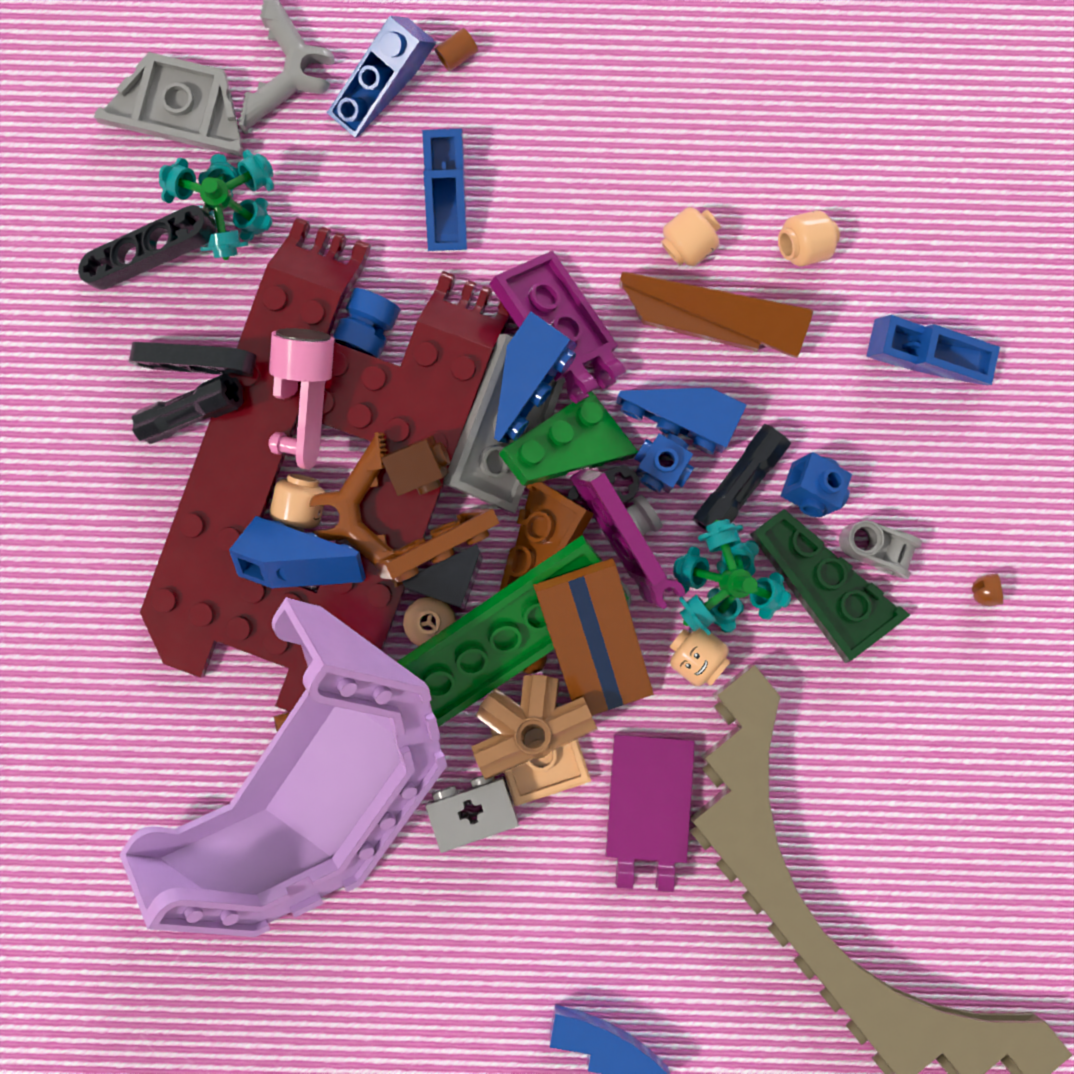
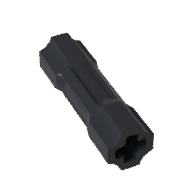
M226 373L203 382L195 390L169 401H159L138 410L131 416L133 420L132 431L139 441H146L151 445L174 435L184 427L209 417L217 418L239 409L244 403L243 387L236 377H230Z
M764 424L748 444L744 454L716 491L710 494L692 520L706 532V526L714 523L715 520L729 519L731 524L750 495L791 445L786 436L772 426Z

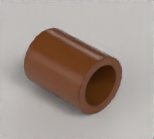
M462 28L434 48L441 63L450 72L477 53L478 47L469 32Z

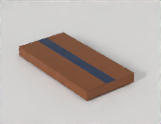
M613 558L533 585L571 701L584 697L588 709L593 716L654 695Z

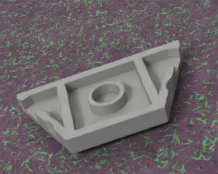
M148 52L136 66L135 72L131 76L126 77L116 88L119 93L104 109L99 107L94 115L96 121L101 124L240 157L243 156L244 150L228 77L223 69Z

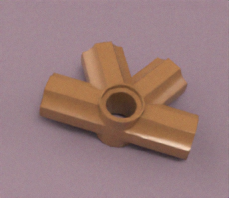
M524 675L520 705L495 688L481 703L475 717L497 732L498 735L471 746L484 779H490L532 759L544 758L552 750L597 731L598 729L584 697L556 708L559 679L545 675ZM535 728L543 730L545 732V741L541 746L534 749L525 746L524 739L528 731Z

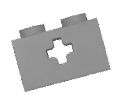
M482 775L470 780L472 787L457 792L455 786H450L432 793L434 800L428 802L425 807L441 853L519 826V820L504 776L485 780ZM466 800H471L474 806L481 804L482 809L478 812L476 820H472L470 815L462 816L461 811L466 806Z

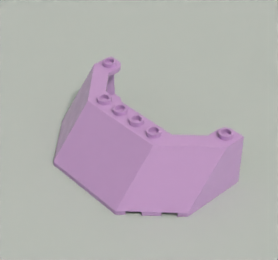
M286 597L272 619V628L279 639L301 645L308 666L303 676V684L306 690L230 804L176 829L157 826L141 828L130 837L119 854L147 929L257 937L270 930L268 923L292 912L295 918L322 905L321 897L344 887L346 892L361 886L447 767L445 755L440 747L439 739L441 737L437 720L430 704L432 700L430 690L426 683L321 606Z

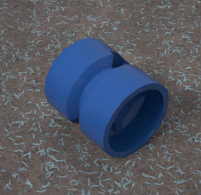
M354 288L345 307L349 315L347 318L339 320L332 337H334L335 343L380 359L387 343L384 333L393 329L401 309L390 300L362 288Z

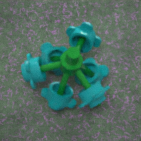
M248 149L243 151L244 159L238 162L237 168L228 163L223 154L213 155L210 159L211 165L207 171L199 174V184L196 183L194 171L188 168V161L184 158H178L170 166L163 165L159 171V184L163 189L161 199L164 202L172 203L174 198L186 200L194 191L200 193L204 205L197 206L215 219L217 232L215 231L214 234H211L209 242L205 246L200 247V250H213L214 258L222 257L224 260H229L230 256L238 255L237 247L248 246V242L253 239L254 235L267 231L272 225V217L268 215L266 209L268 202L264 198H257L255 201L247 199L240 204L232 199L233 190L243 183L251 191H256L263 186L268 191L274 189V184L271 180V177L274 175L271 164L263 155L258 153L254 155ZM227 207L234 210L233 223L241 230L240 238L243 242L239 240L238 230L226 231L223 210Z
M729 519L715 520L714 523L706 526L707 533L698 536L699 542H707L710 552L722 551L721 560L716 564L719 573L709 571L708 560L700 557L699 548L693 546L688 549L685 556L677 558L673 566V575L684 587L685 594L689 591L690 587L695 589L701 588L707 580L719 582L720 589H711L707 593L708 601L705 603L697 594L688 601L682 596L679 598L685 607L680 612L684 619L683 624L689 626L694 632L701 628L708 636L712 633L708 628L712 623L718 625L721 631L725 633L734 631L736 628L735 620L744 610V605L739 598H744L750 594L752 605L759 609V616L765 620L771 619L775 611L782 607L786 608L791 601V594L784 588V577L782 574L774 572L769 578L762 577L758 580L752 577L756 571L754 558L759 553V546L752 540L742 543L738 532L744 529L743 525L736 526L734 523L730 524Z

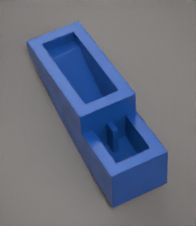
M463 129L422 130L428 251L467 250Z
M888 315L874 320L866 357L913 371L988 386L992 385L1000 347L935 324L923 326L894 315Z
M555 1004L549 1037L550 1048L588 1054V1072L599 1074H670L668 1066L648 1047L629 1033L601 1018L580 1010Z

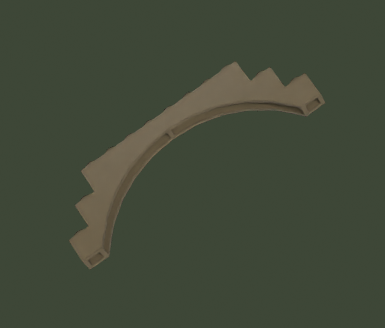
M755 665L745 667L712 694L718 701L713 707L728 725L735 722L737 727L701 755L707 763L702 768L703 772L717 788L722 783L726 788L690 816V820L695 825L690 832L705 851L712 846L721 859L716 862V865L732 883L738 878L747 889L741 896L756 915L764 911L773 923L767 928L781 946L784 947L788 943L792 945L799 954L793 961L809 980L816 975L825 987L819 993L836 1013L841 1008L851 1019L846 1024V1027L858 1042L863 1045L869 1041L878 1052L872 1059L884 1074H918L936 1059L947 1074H985L999 1061L1010 1074H1051L1072 1056L1071 1052L1049 1025L1034 1013H975L929 1003L892 987L851 960L823 932L798 894L778 846L769 801V750L781 696Z

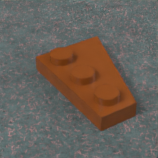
M543 481L526 485V488L529 489L525 510L520 509L517 524H520L516 545L509 551L499 591L580 537L594 513Z
M465 510L456 515L458 520L447 524H440L430 530L432 539L428 541L425 538L414 540L378 560L374 565L380 577L385 579L395 578L397 582H402L418 574L420 571L417 566L430 559L435 564L455 554L453 547L465 541L467 545H472L490 536L488 529L500 524L494 510Z

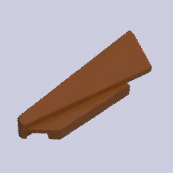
M622 272L619 282L620 288L624 289L636 309V314L644 325L757 352L760 344L788 356L798 358L813 315V310L629 272Z

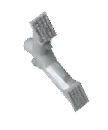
M263 0L260 18L265 28H269L268 39L277 41L286 56L284 69L270 82H259L257 92H246L244 94V103H242L243 107L241 108L242 112L240 113L241 117L238 123L244 134H247L251 126L295 92L304 91L323 94L330 86V83L324 79L305 75L304 70L312 63L334 64L333 53L323 47L306 45L279 0Z

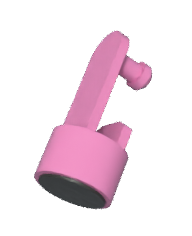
M286 328L273 331L271 334L269 373L274 376L273 396L276 398L285 399L295 395L298 390V382L301 381L297 438L287 437L282 432H275L269 439V448L273 454L281 455L284 452L296 455L297 466L309 470L315 465L320 450L325 381L330 380L332 376L334 337L315 330Z

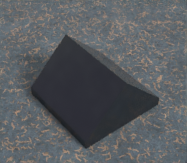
M476 544L420 571L415 576L402 582L406 589L414 593L431 597L465 610L483 556Z

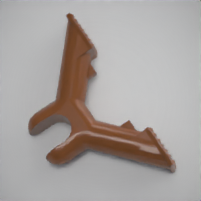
M383 432L374 433L375 437L340 491L316 494L309 503V507L331 505L339 513V522L334 528L312 531L317 537L327 541L346 539L373 565L378 560L397 550L391 549L387 545L386 534L376 535L362 522L360 511L361 501L370 487L379 486L378 475L382 469H386L381 459L387 455L386 444L384 443L386 439L383 438L385 436ZM395 578L389 579L394 583V588L403 585V582H397Z

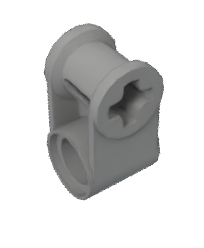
M868 520L846 526L839 536V545L844 554L872 565L884 573L903 579H909L911 572L908 568L916 548H920L922 544L921 539L911 534L890 529ZM858 529L863 530L868 535L869 543L865 550L859 549L854 542V534Z

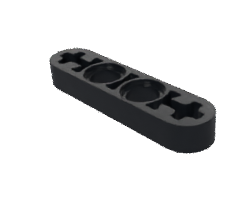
M186 206L89 251L80 261L78 267L79 277L96 289H108L204 246L209 242L211 234H214L216 231L215 219L199 206ZM168 232L167 243L161 249H157L158 239L161 235ZM136 247L134 258L131 262L125 264L126 254L130 249Z
M133 342L128 362L152 370L216 375L226 373L230 376L252 377L257 355L230 347Z

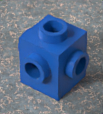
M659 433L654 442L646 439L634 458L640 462L636 470V474L642 477L640 482L657 493L663 490L669 494L675 484L682 488L694 469L693 466L688 464L693 456V453L687 450L688 443L671 433H668L666 437ZM664 454L671 458L673 465L671 467L661 466L659 456Z
M811 452L792 462L780 496L799 506V509L804 514L820 518L840 510L846 504L850 494L848 486L852 474L839 467L835 460L821 457Z

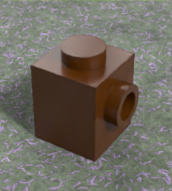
M433 435L390 452L381 458L397 496L417 489L419 495L430 492L442 486L439 479L449 472L447 469V465L450 464L448 452L441 441L436 443Z

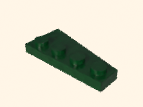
M785 509L750 534L776 571L783 575L785 583L845 663L851 662L910 616L901 606L896 607L884 597V592L872 582L868 583L852 570L853 566L842 557L838 558L827 549L820 538Z

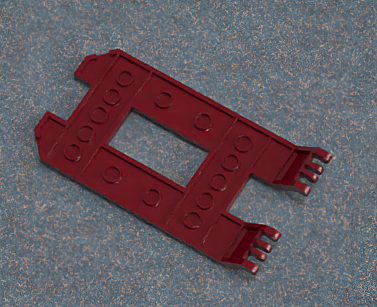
M299 217L294 220L289 236L266 266L236 348L257 355L252 377L230 376L236 377L242 385L244 403L237 410L217 418L211 417L140 610V614L163 664L200 678L204 677L217 642L289 668L275 705L289 712L292 711L306 690L303 684V676L308 666L301 645L279 639L272 628V619L284 599L287 597L321 606L383 651L406 589L404 584L394 588V583L391 580L381 578L376 567L361 553L360 556L366 576L363 582L319 585L318 591L303 586L269 588L239 577L229 549L254 517L263 518L286 453L283 452L281 455L271 452L269 448L271 435L275 432H282L287 437H293L298 423L301 381L298 382V390L295 395L285 399L273 396L274 376L269 373L271 334L279 329L296 328L320 331L330 335L341 303L363 271L371 249V244L358 240L354 244L349 262L347 264L341 263L338 259L345 247L347 238L345 234L336 232L329 251L323 256L331 235V229L326 227L319 228L315 244L310 251L303 249L302 246L305 238L308 236L310 224L309 221ZM442 271L435 291L416 322L401 366L334 342L332 376L330 380L325 381L322 424L370 442L375 437L374 433L383 432L385 434L383 438L386 439L384 442L386 444L385 449H387L386 454L433 435L436 443L441 441L444 444L451 463L499 334L504 333L511 317L500 301L495 319L483 315L492 295L491 288L486 286L482 287L473 310H469L468 308L477 284L470 280L466 281L463 287L462 297L458 305L447 302L448 295L454 287L456 277L454 274ZM382 469L378 475L379 486L370 487L360 503L361 519L376 535L386 534L387 545L391 549H399L409 542L425 537L444 486L445 476L439 479L442 486L430 492L419 495L417 489L397 496L386 469ZM346 539L336 540L335 542L339 545L345 544L351 546L356 551H358Z

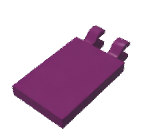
M553 250L502 272L491 280L489 285L518 327L522 325L528 314L533 312L577 343L573 350L576 353L573 363L563 374L558 372L554 377L555 382L563 377L565 378L568 396L575 404L588 398V393L595 390L598 385L605 389L617 382L615 379L626 373L623 364L612 353L618 347V344ZM593 364L595 378L587 372L585 366Z
M582 469L572 475L570 479L589 510L594 513L593 517L631 578H634L642 599L665 609L668 606L663 599L664 591L670 592L673 590L676 596H685V589L682 584L667 578L604 472Z
M614 734L605 856L617 858L616 888L633 889L634 859L657 861L655 883L657 891L674 892L675 862L687 863L694 740Z

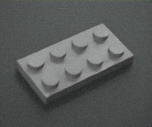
M499 334L443 484L504 511L515 513L525 486H522L499 455L502 449L514 440L511 439L509 443H502L494 439L506 349L508 343L513 338L508 334ZM564 377L556 382L553 379L549 384L553 387L551 394L540 407L536 405L526 417L529 424L521 436L552 416L565 382Z

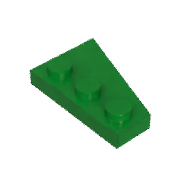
M591 391L588 393V398L577 404L572 402L516 441L504 447L499 455L522 486L565 476L572 471L588 467L592 469L616 460L632 459L637 455L638 450Z

